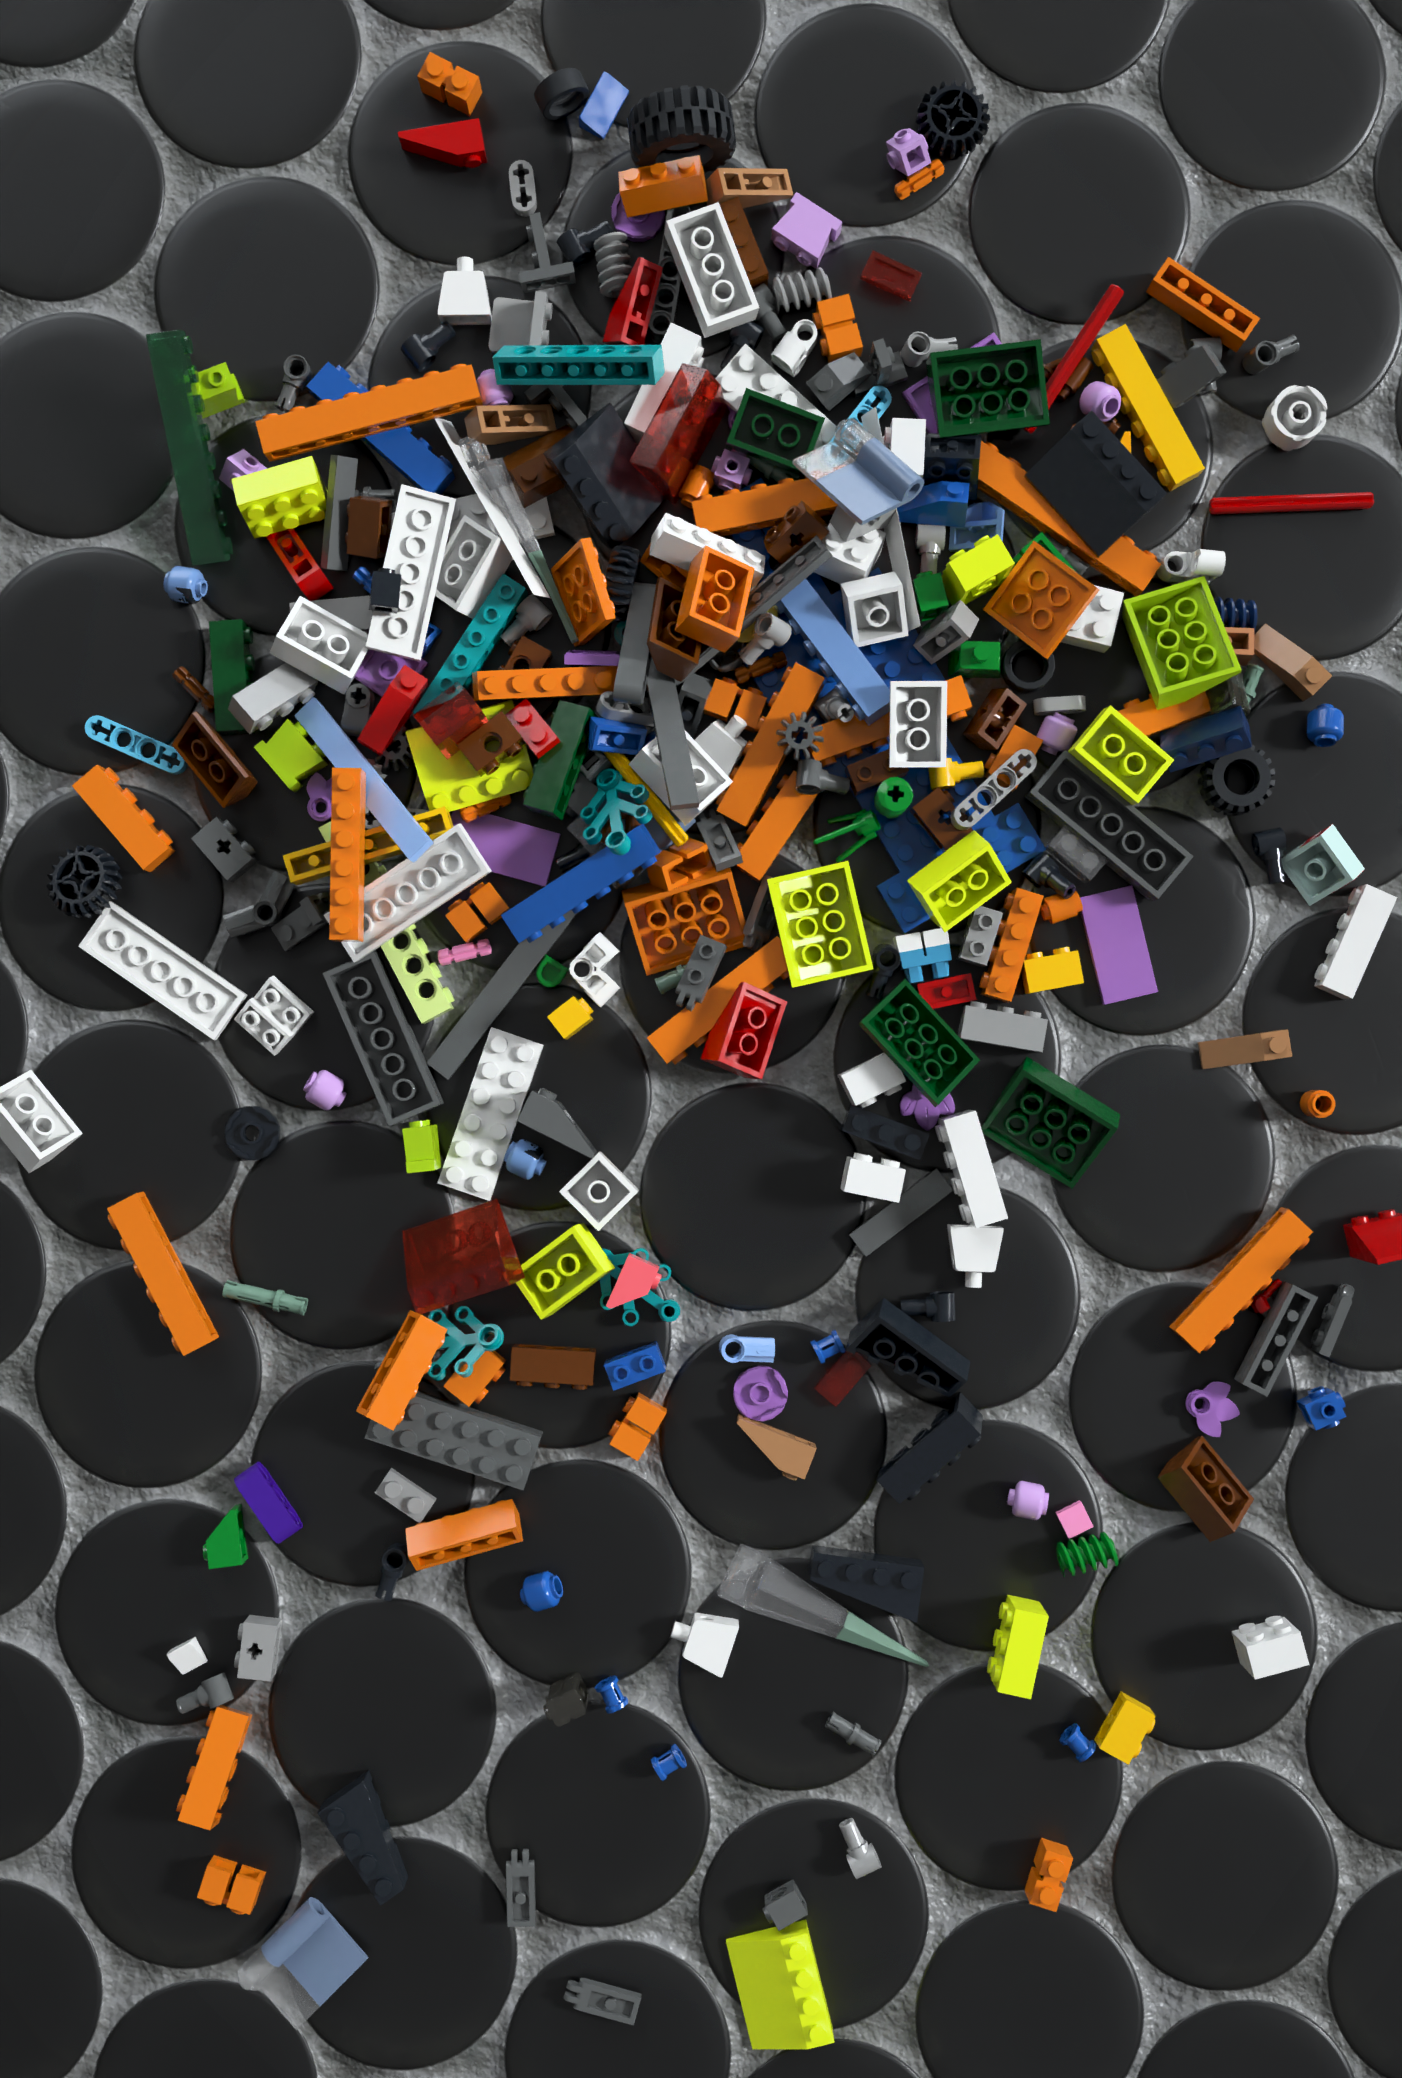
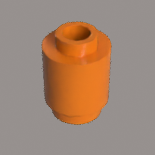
M696 465L694 470H690L678 493L682 499L681 503L692 509V501H696V498L709 494L714 485V473L701 465Z
M1076 890L1068 899L1063 898L1058 893L1043 898V904L1040 907L1043 920H1049L1051 924L1077 916L1078 912L1083 911L1082 902Z
M1310 1090L1302 1095L1300 1108L1309 1117L1325 1118L1333 1113L1335 1099L1327 1091Z

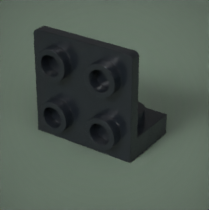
M926 433L924 486L940 481L970 483L968 500L975 501L978 489L981 435H965L939 439L938 434Z

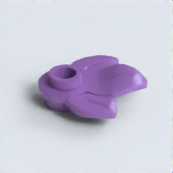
M316 772L307 784V792L310 797L307 810L314 820L323 822L331 818L332 778L326 781L324 777ZM321 803L326 804V810L323 813L317 811V807Z
M914 1084L912 1085V1090L903 1095L900 1101L901 1115L910 1116L914 1114L918 1124L926 1131L935 1126L940 1114L953 1115L955 1112V1104L950 1093L938 1106L934 1107Z
M1212 1382L1203 1390H1194L1189 1393L1185 1401L1187 1411L1196 1417L1198 1428L1212 1437H1220V1421L1230 1420L1240 1415L1237 1406L1230 1399L1226 1398L1231 1386L1224 1382ZM1197 1399L1203 1400V1405L1200 1408L1195 1407Z

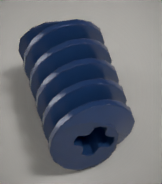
M1221 597L1214 598L1224 625L1233 628L1235 626H1238V628H1254L1255 632L1258 614L1254 600H1248L1245 604L1243 599H1237L1234 603L1232 598H1226L1224 602Z

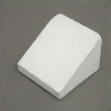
M196 1637L172 1648L166 1654L182 1675L208 1661Z

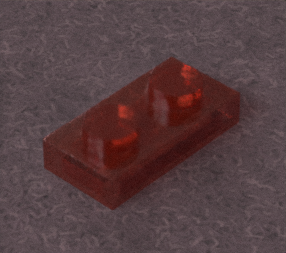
M873 250L860 279L910 302L922 277V273Z
M846 1351L814 1388L836 1407L872 1365L858 1352L853 1354Z

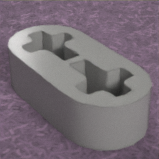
M518 160L512 163L509 168L511 200L514 211L521 217H528L529 214H533L537 209L534 173L529 162ZM520 170H524L526 174L524 176L525 184H520L519 177L517 176ZM521 193H526L527 200L529 201L527 202V207H522L520 203L522 201Z
M1085 696L1046 697L1033 700L1034 715H1054L1055 712L1059 714H1074L1086 711Z

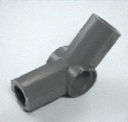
M274 871L259 902L247 908L223 915L230 937L235 938L267 926L271 927L281 921L282 911L295 887V884L290 882V878ZM270 906L273 909V916L271 919L264 921L261 915L262 910Z

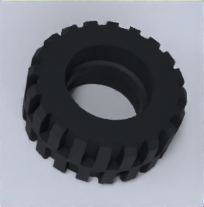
M686 85L680 86V88L672 89L670 87L665 88L661 92H653L649 97L640 99L638 104L632 107L627 118L631 158L637 168L700 155L704 174H706L708 171H715L720 165L724 166L735 152L736 137L731 103L722 93H717L712 88L704 89L703 86L688 87Z

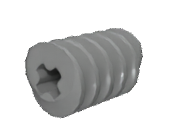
M622 232L605 234L594 242V249L597 251L595 254L596 261L598 262L597 271L600 273L598 276L601 283L600 292L604 296L618 298L628 278L627 274L632 270L630 265H625L630 261V255L622 254L629 250L628 244L621 243L627 240V235Z
M821 267L816 269L815 276L811 270H806L804 278L800 272L795 273L794 282L789 274L784 275L783 284L779 277H774L772 293L776 302L775 308L777 313H779L780 305H783L786 312H789L790 303L792 302L798 310L800 309L801 300H804L807 307H810L812 298H815L816 302L822 301V296L824 295L827 299L832 298L828 276Z

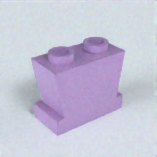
M796 192L790 201L789 211L772 228L771 240L780 250L785 252L788 250L796 255L797 260L803 265H811L817 269L829 240L831 239L835 242L840 235L842 221Z

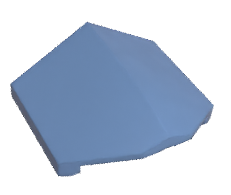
M991 502L973 503L968 506L965 527L950 526L949 551L958 552L964 549L965 552H968L975 547L973 544L986 535L992 538L998 534L1003 542L1005 510Z

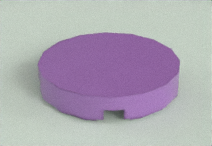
M619 192L612 204V222L616 231L625 233L628 240L644 242L654 238L662 230L665 222V210L627 218Z
M756 1365L747 1368L738 1376L734 1383L733 1397L736 1407L742 1415L756 1421H766L773 1419L782 1412L787 1402L788 1390L784 1378L778 1371L769 1366Z

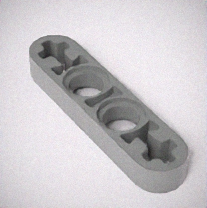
M1021 749L1013 754L952 811L950 818L953 826L962 831L974 826L1035 769L1037 760L1034 753L1027 749ZM1023 758L1027 759L1026 766H1023L1016 773L1012 770ZM999 774H1005L1009 777V787L1003 788L998 785L997 776ZM979 792H986L991 797V803L988 806L981 805L978 802L977 795ZM972 806L975 811L968 817V821L962 822L959 819L961 813H965Z

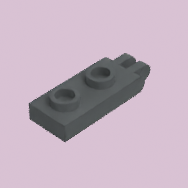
M714 808L708 809L710 818L706 819L702 811L698 815L699 822H696V826L703 842L707 844L710 858L716 871L718 872L743 863L742 855L723 815H716Z
M767 875L763 876L743 929L745 935L743 946L755 952L760 950L762 944L768 941L776 921L767 879L773 877Z
M700 935L676 988L675 993L679 994L676 1006L682 1007L686 998H688L686 1010L692 1011L696 1002H703L727 946L725 944Z
M1345 1283L1340 1284L1330 1304L1328 1303L1324 1307L1321 1326L1315 1330L1311 1339V1344H1313L1311 1350L1330 1357L1352 1304L1353 1286Z
M512 1849L511 1860L506 1861L507 1927H535V1861L529 1860V1849H523L522 1860H518V1849Z
M580 1978L579 1982L573 1980L567 1982L566 1988L570 1991H565L563 1999L573 2003L574 2009L634 2026L641 2001V1993L587 1978Z

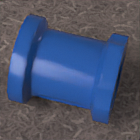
M836 1330L831 1331V1335L817 1342L815 1340L811 1341L821 1364L825 1363V1359L839 1352L842 1354L846 1352ZM834 1343L833 1346H831V1347H829V1348H827V1349H825V1350H822L823 1348H825V1347H827V1346H829V1345H831V1344Z
M616 1675L603 1679L595 1686L596 1692L601 1694L606 1704L605 1710L608 1714L622 1709L629 1701L627 1696H623L617 1684L619 1680Z
M1077 1723L1067 1727L1059 1739L1062 1745H1067L1076 1754V1759L1079 1762L1087 1760L1097 1747L1093 1740L1089 1741L1080 1732V1726Z
M673 1744L671 1750L658 1758L655 1756L651 1759L653 1768L662 1781L667 1779V1775L678 1768L687 1767V1762L676 1744Z

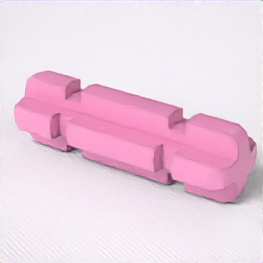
M488 939L478 940L476 944L470 942L454 946L452 950L448 948L439 950L437 953L439 963L444 966L452 964L451 962L454 960L457 963L477 958L479 954L480 956L489 955L492 951Z

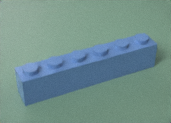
M804 579L777 602L774 608L779 614L784 612L788 617L787 623L791 626L792 632L795 635L800 634L805 640L803 645L810 656L816 655L820 660L819 667L827 678L832 676L837 683L835 688L843 699L848 698L853 704L851 708L854 710V715L859 721L864 719L868 726H870L890 712V689L807 579Z

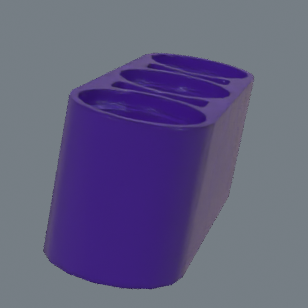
M256 1462L234 1478L236 1487L270 1537L277 1544H280L303 1528L298 1514L262 1463Z

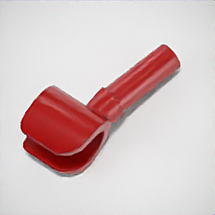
M1276 1279L1266 1291L1252 1297L1253 1302L1251 1306L1255 1313H1264L1271 1308L1267 1299L1282 1284L1279 1279Z

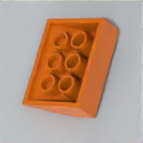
M712 864V870L694 879L688 877V882L669 892L651 885V882L621 891L646 976L675 968L680 964H687L700 935L725 944L727 946L725 953L744 947L743 940L745 935L743 929L745 919L730 867L717 872L714 864Z

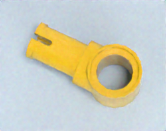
M946 758V767H928L931 790H935L937 787L941 790L955 787V783H959L961 780L983 777V762L958 764L957 761L952 762V758Z

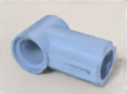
M730 1334L721 1339L719 1350L723 1358L731 1363L739 1361L773 1363L775 1339L742 1337ZM730 1342H737L740 1346L739 1351L735 1355L725 1353V1348Z

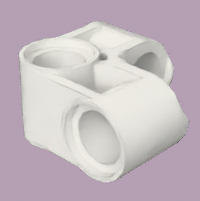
M808 319L798 321L791 331H787L771 354V362L792 377H795L816 346L817 328L815 324ZM802 331H808L812 334V338L803 341L798 338V334Z
M1197 549L1192 553L1170 552L1159 561L1161 566L1156 573L1163 581L1177 583L1205 576L1209 585L1214 579L1220 577L1224 571L1225 552ZM1168 561L1175 563L1176 572L1169 569Z
M601 932L583 948V951L571 962L569 968L571 977L599 1007H602L620 989L604 971H601L620 952ZM586 963L590 967L589 974L585 977H578L574 973L577 964Z

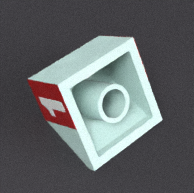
M1333 824L1310 837L1303 844L1281 858L1283 870L1309 906L1352 882L1365 870Z

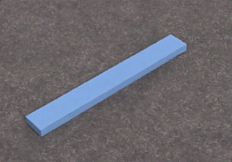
M312 697L294 716L335 768H361L366 772V807L410 861L415 862L434 842L320 701Z

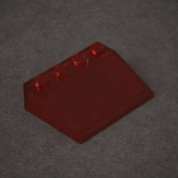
M685 363L681 364L629 461L672 504H676L679 498L678 493L690 470H694L727 409L721 385L707 369Z
M498 1199L402 1231L407 1288L416 1313L423 1314L512 1285L525 1278Z

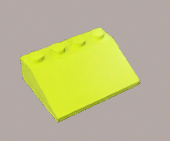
M512 700L406 731L429 811L445 806L451 812L519 792L530 786L533 777V764L526 743L521 746L523 749L518 755L511 759L509 757L505 758L499 763L500 767L491 775L484 774L482 777H480L457 746V744L501 711L506 714L513 709L514 704ZM489 742L486 746V751H497L500 747V742Z
M848 861L767 879L792 988L873 970Z
M806 1919L794 1922L778 1931L777 1927L726 1939L752 2049H811L835 2043L833 2027Z

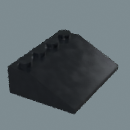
M608 403L543 453L600 541L610 550L617 545H621L634 535L669 495L611 403Z
M1090 411L1069 430L1024 476L1098 558L1158 505L1167 494L1093 411Z

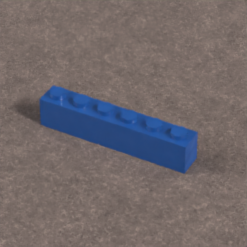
M327 362L306 386L310 394L318 401L342 399L345 394L351 392L359 394L368 392L362 384H353L349 380L351 376L340 365L335 368L330 362ZM409 426L361 438L418 489L441 495L455 479L451 470L453 465L444 456L441 455L439 458L431 452L433 449L431 445L422 437L417 440L410 434L412 429Z
M641 824L627 833L631 840V847L626 854L616 855L608 847H605L503 913L501 916L518 943L526 939L531 943L543 935L541 929L547 925H550L553 929L564 922L566 919L563 915L572 910L574 914L578 913L588 906L586 900L595 895L598 900L611 891L609 885L617 880L621 885L634 877L632 871L637 867L641 866L644 870L658 860L655 856L661 853V850L645 825Z

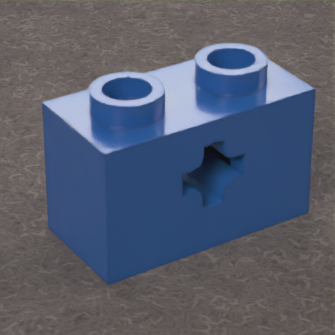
M657 1341L609 1358L604 1362L613 1391L666 1371V1365Z

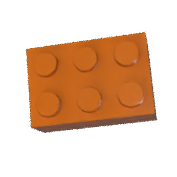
M705 545L690 562L675 631L725 653L740 638L755 568Z

